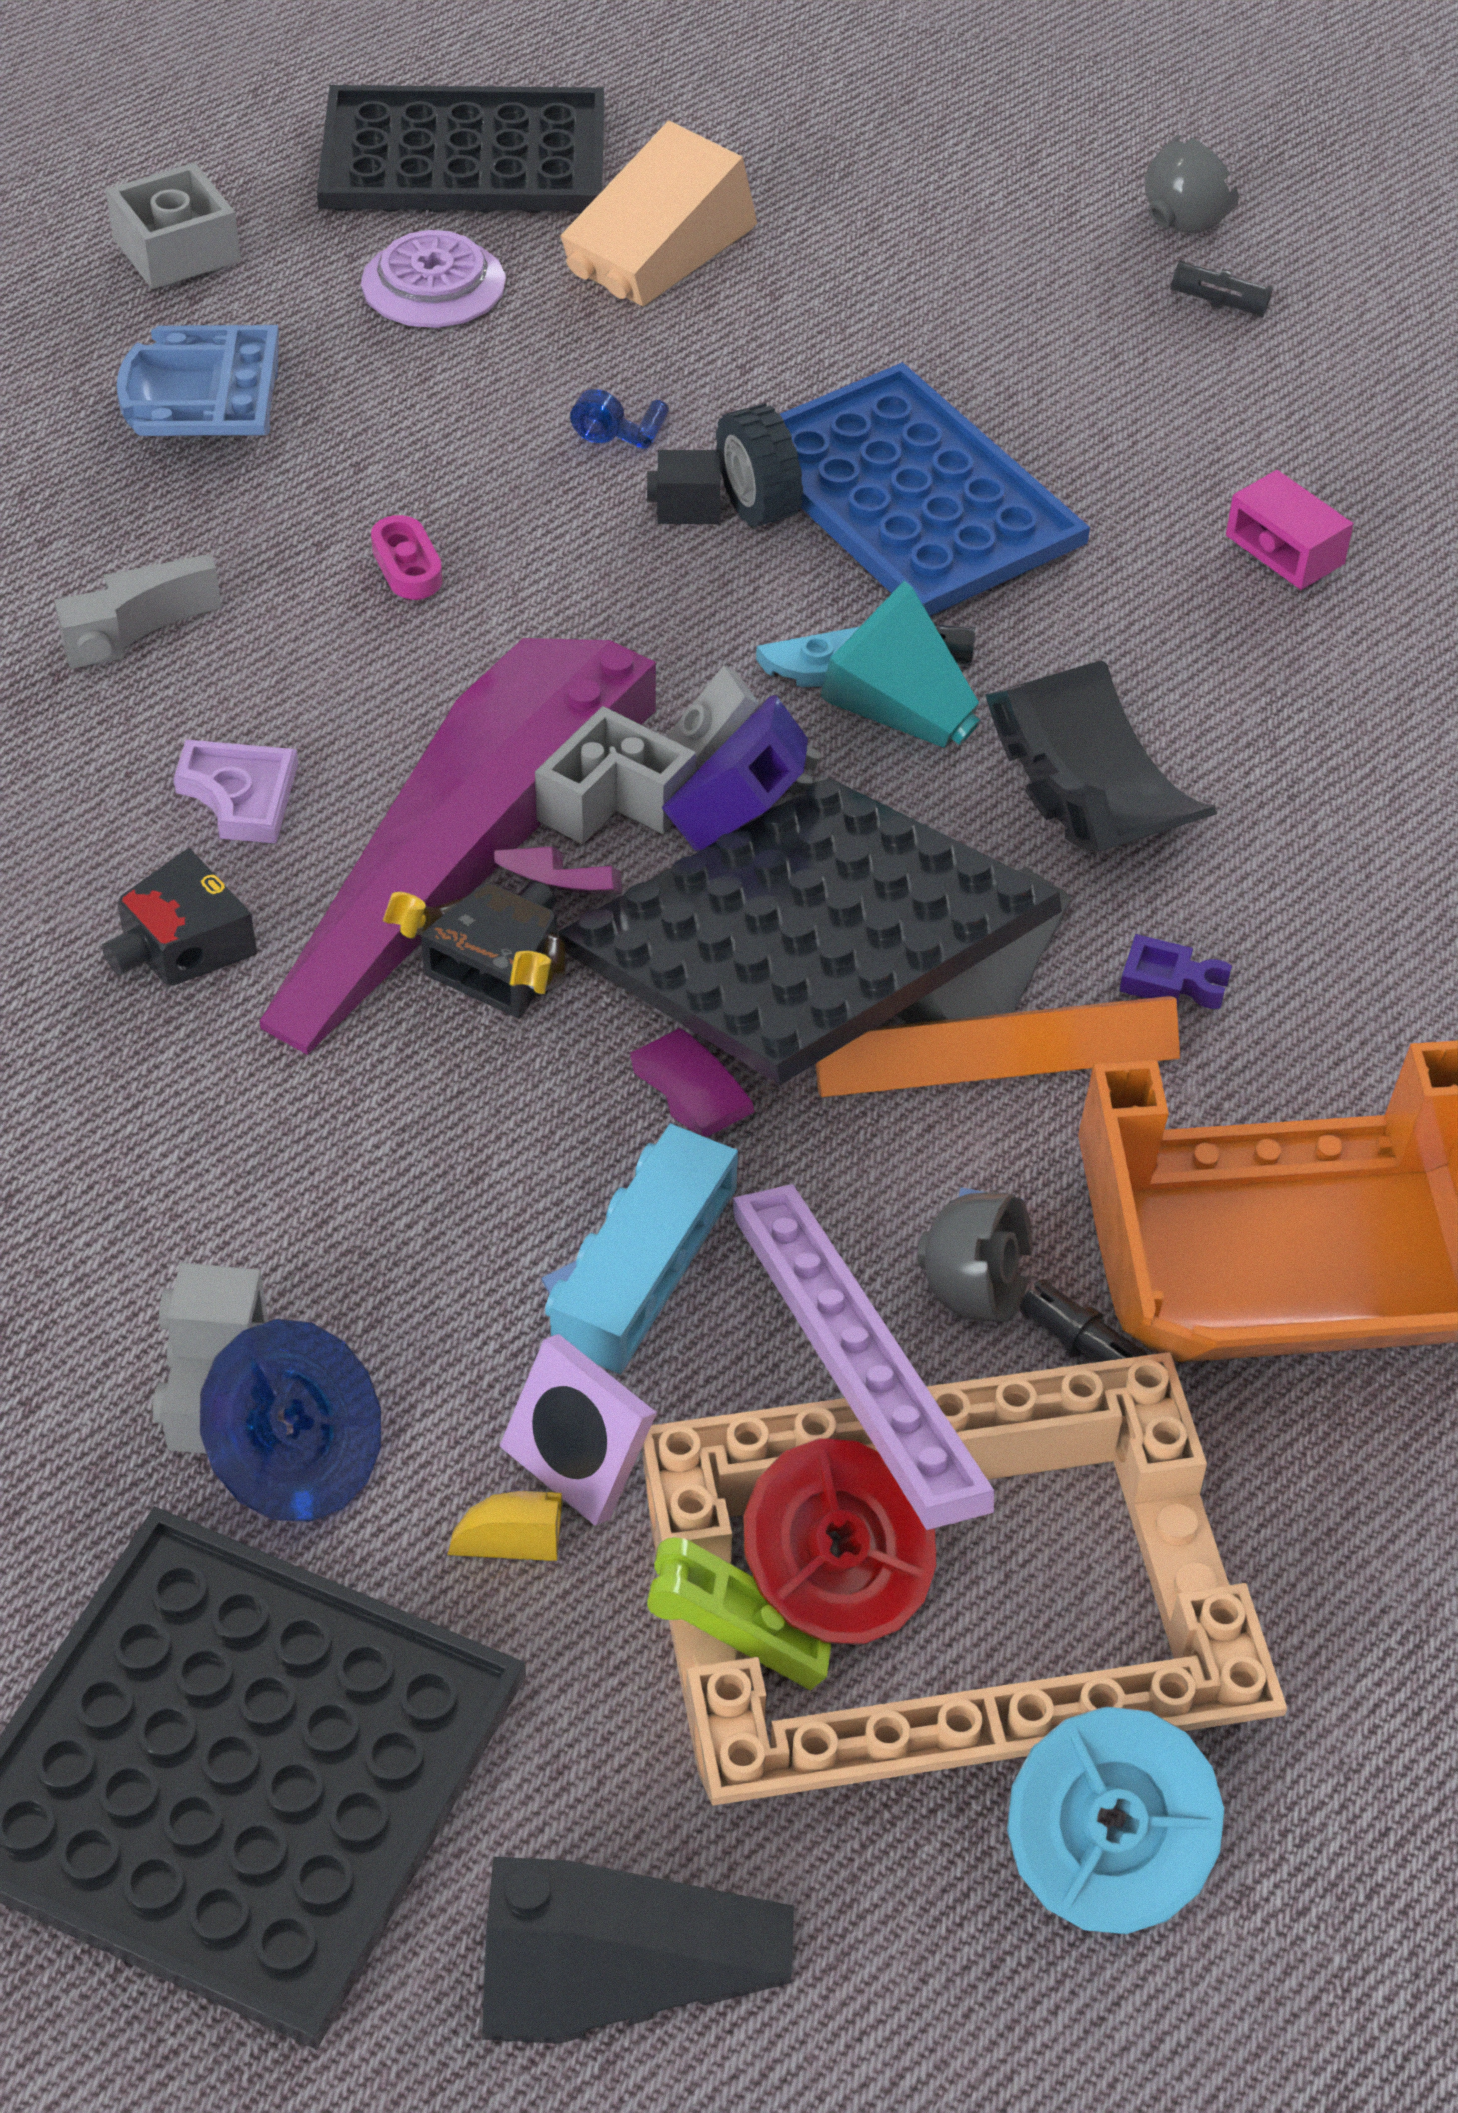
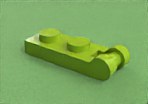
M673 1537L660 1542L657 1547L654 1569L659 1577L655 1578L650 1584L647 1607L652 1614L664 1620L682 1619L751 1658L758 1657L759 1662L810 1691L827 1677L831 1643H823L789 1626L784 1618L760 1595L753 1576L689 1540Z

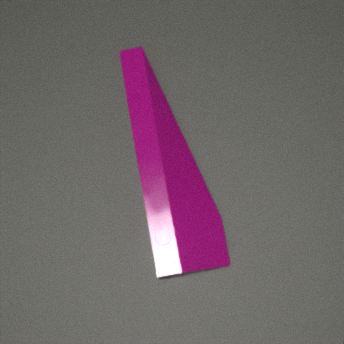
M522 638L458 697L259 1020L260 1029L308 1055L422 943L421 935L407 938L400 931L401 925L387 924L383 921L392 893L405 892L415 895L424 901L426 906L437 907L472 893L499 866V864L495 863L494 850L517 849L542 824L537 821L535 771L602 706L640 725L656 711V662L611 640Z

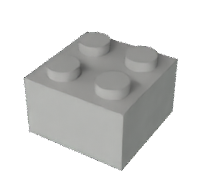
M195 162L106 189L113 239L151 289L170 286L180 280L205 272H214L224 266L241 261L235 211Z

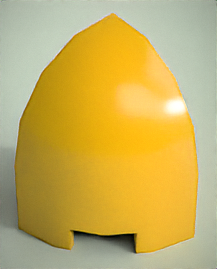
M515 1491L491 1495L469 1508L454 1528L447 1555L557 1561L563 1505L562 1493Z

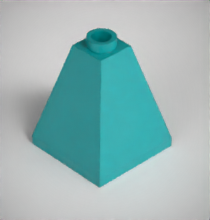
M905 580L829 660L820 695L829 704L943 748L952 740L960 746L981 722V719L975 715L979 701L913 587Z

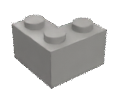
M602 706L535 771L537 821L582 844L616 811L664 834L674 823L661 807L696 772V752Z
M180 1263L174 1289L165 1288L160 1301V1328L169 1329L170 1334L167 1346L168 1367H171L168 1383L159 1382L156 1387L153 1401V1420L155 1423H162L169 1451L248 1458L273 1348L261 1270Z

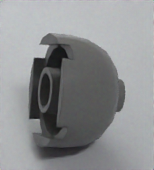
M1176 135L1149 163L1145 174V193L1150 204L1148 210L1152 218L1163 227L1170 226L1177 231L1188 233L1207 231L1222 221L1238 206L1239 193L1237 187L1229 192V188L1224 180L1230 175V172L1211 149L1194 138L1189 139L1186 143L1180 142L1182 135Z
M1001 1192L965 1194L949 1201L933 1220L930 1230L922 1233L917 1251L918 1264L921 1269L926 1270L930 1288L936 1298L957 1315L977 1321L1008 1322L1011 1321L1019 1310L1029 1277L1017 1275L1019 1254L1031 1255L1032 1250L1030 1217L1026 1204L1021 1197H1012L1014 1194Z

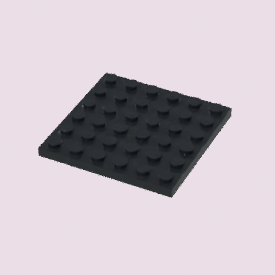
M827 778L811 784L806 791L787 802L769 808L762 816L731 833L723 834L719 837L718 841L692 856L677 860L671 868L650 880L633 885L625 894L599 909L584 913L578 921L558 931V935L565 944L566 954L782 1085L1062 912L1058 890L831 778Z
M154 1506L0 1735V1903L317 2050L526 1678L525 1662Z

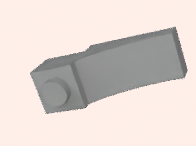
M212 554L104 575L106 590L54 600L61 640L70 669L124 658L123 650L147 634L181 619L221 609L217 571Z

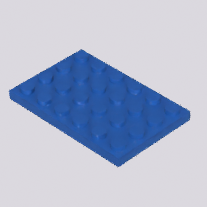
M903 362L780 413L786 428L789 429L794 447H796L799 466L802 471L803 494L801 497V508L891 594L905 580L913 587L929 616L1088 544L1090 527Z

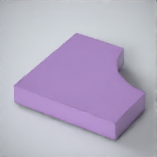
M185 740L174 775L175 792L197 798L212 808L218 818L220 839L276 844L298 766L297 749Z

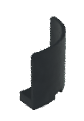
M1104 661L1092 662L985 694L994 725L1009 761L1020 759L1032 782L1027 784L1025 792L1046 820L1056 817L1067 828L1065 829V839L1074 845L1088 851L1100 852L1217 814L1215 805L1196 801L1184 794L1153 763L1126 717L1114 687L1108 665Z

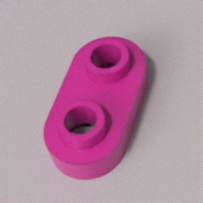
M404 515L388 516L375 523L371 530L372 551L391 590L398 596L410 600H421L435 594L443 582L441 560L422 524L418 520Z

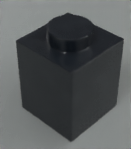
M658 450V471H647V503H657V524H720V450Z

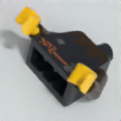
M530 881L517 895L493 883H486L480 885L468 896L437 907L426 906L424 901L409 893H392L383 921L387 924L401 925L400 931L407 938L421 935L425 976L518 1019L527 1010L535 993L544 994L545 990L558 988L565 981V944L557 935V916L552 911L556 905V898L552 890L545 884L538 881Z

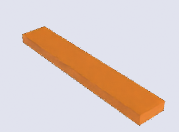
M1172 996L874 1027L816 1063L818 1094L821 1097L1089 1069L1093 1068V1064L1180 1059L1177 999Z

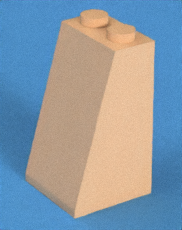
M668 120L561 234L568 267L578 277L585 280L590 278L605 286L614 296L620 299L626 297L644 307L752 230L757 224L743 157Z

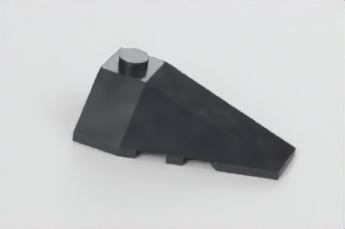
M494 1856L486 1926L482 2040L560 2044L585 2037L584 2031L624 2020H628L629 2025L654 2019V2012L697 2001L705 2006L789 1984L792 1978L794 1906L570 1860Z

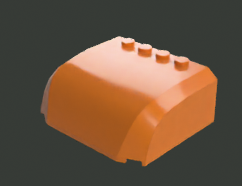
M1458 1040L1410 1043L1385 1115L1166 1130L1165 1126L1169 1112L1157 1060L1093 1064L1078 1138L1106 1278L1115 1314L1124 1332L1156 1354L1170 1352L1173 1361L1176 1362L1458 1342Z

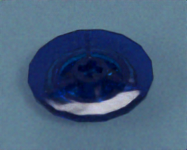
M274 1319L241 1331L215 1356L200 1392V1435L213 1472L239 1503L271 1520L308 1523L343 1509L368 1483L381 1449V1406L368 1370L345 1341L312 1322ZM284 1411V1420L287 1423L293 1424L292 1433L287 1434V1425L282 1421H278V1412Z

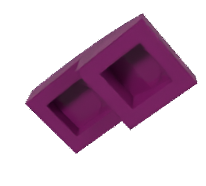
M552 846L494 850L495 863L522 877L541 882L546 886L586 894H622L621 871L613 866L563 869L562 852Z
M681 1028L629 1053L634 1074L666 1095L671 1117L698 1135L708 1137L754 1113L751 1099L728 1070L702 1044Z

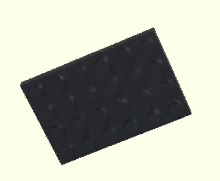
M329 85L317 186L318 209H335L337 211L381 209L387 212L401 209L430 210L432 212L476 210L483 213L494 210H522L528 213L540 211L582 213L603 191L604 87Z

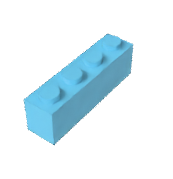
M671 1123L657 1144L648 1143L639 1157L635 1172L636 1176L628 1188L620 1187L613 1195L608 1206L606 1222L598 1234L590 1233L583 1241L577 1255L576 1268L567 1281L560 1279L551 1290L545 1308V1314L550 1317L551 1336L560 1334L594 1363L621 1375L737 1189L738 1150Z

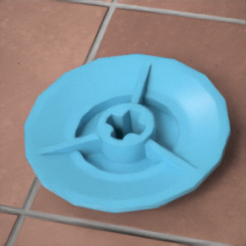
M1106 1706L1065 1719L1031 1748L1011 1788L1007 1833L1019 1875L1047 1910L1083 1930L1129 1934L1168 1921L1200 1893L1220 1854L1224 1806L1212 1765L1186 1732L1149 1711ZM1116 1805L1118 1810L1126 1814V1821L1123 1827L1111 1826L1107 1832V1827L1097 1821V1816L1101 1808L1113 1809Z

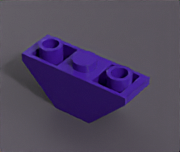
M776 695L769 696L661 808L695 851H701L716 842L723 834L731 833L766 812L804 773L808 738Z

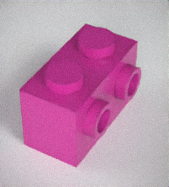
M1275 470L1233 494L1226 536L1302 590L1345 564L1354 523L1282 472Z

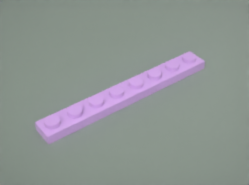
M790 1184L733 1197L734 1220L926 1530L994 1513V1489L794 1185Z

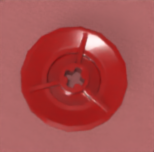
M819 1438L784 1451L756 1480L744 1512L745 1558L760 1595L784 1618L789 1626L823 1643L864 1645L900 1630L925 1602L937 1567L935 1528L926 1530L878 1451L858 1441ZM836 1531L841 1536L838 1548L843 1553L837 1557L829 1551L833 1540L827 1534Z

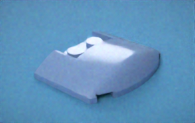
M278 325L157 326L151 330L152 340L156 342L152 345H144L137 342L125 356L120 366L117 377L118 403L123 417L139 436H267L270 432L269 417L274 381L278 378Z

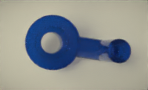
M589 389L578 397L570 412V421L575 431L588 441L606 443L616 436L638 448L646 449L652 445L669 413V407L661 400L652 401L638 425L625 418L623 406L615 396L604 390Z

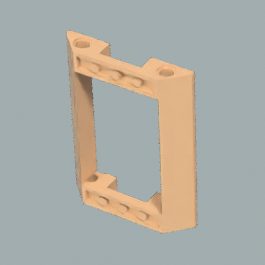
M1170 1352L926 1387L987 1480L1114 1462L1174 1659L772 1721L771 1742L769 1746L765 1722L766 1691L759 1658H751L682 1619L669 1620L697 1770L712 1806L1028 1756L1031 1748L1065 1719L1106 1706L1149 1711L1183 1731L1285 1716L1287 1711L1283 1693L1247 1584L1229 1585L1200 1496L1207 1462ZM841 1398L651 1425L642 1446V1456L655 1552H657V1547L663 1540L673 1537L683 1538L731 1564L732 1530L729 1517L744 1515L757 1478L784 1451L819 1438L858 1441L877 1451L847 1400Z

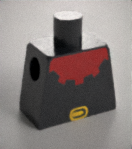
M190 848L181 852L121 895L117 904L123 933L102 944L105 959L117 975L120 976L146 963L164 984L172 986L257 954L252 913Z

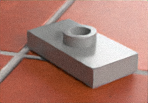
M723 665L694 703L685 710L681 719L666 737L696 752L697 771L749 718L759 703L738 672Z

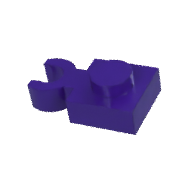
M1135 934L1122 973L1119 992L1143 998L1172 996L1177 999V1005L1181 994L1191 996L1200 1006L1209 1009H1221L1225 987L1222 986H1228L1232 966L1227 962L1217 959L1204 960L1200 963L1191 961L1193 948Z

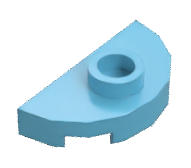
M859 627L758 645L756 660L770 676L774 677V672L783 677L796 679V686L820 687L823 686L830 658Z

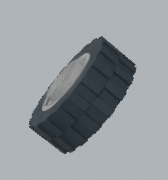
M767 403L722 415V418L718 420V429L715 436L717 439L716 450H720V473L722 474L725 490L731 499L730 502L739 513L740 518L743 521L745 520L750 527H758L796 515L798 508H801L802 471L799 466L796 447H794L789 429L786 428L781 415L777 414L775 408L771 405L767 406Z

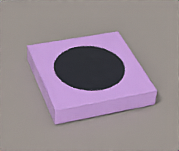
M560 1334L543 1340L502 1438L500 1447L552 1491L562 1493L564 1501L594 1526L610 1520L657 1412Z

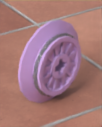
M425 230L394 240L385 250L380 251L365 266L361 280V289L367 304L384 318L408 326L440 328L463 324L489 312L503 296L506 275L499 260L469 238L450 231Z

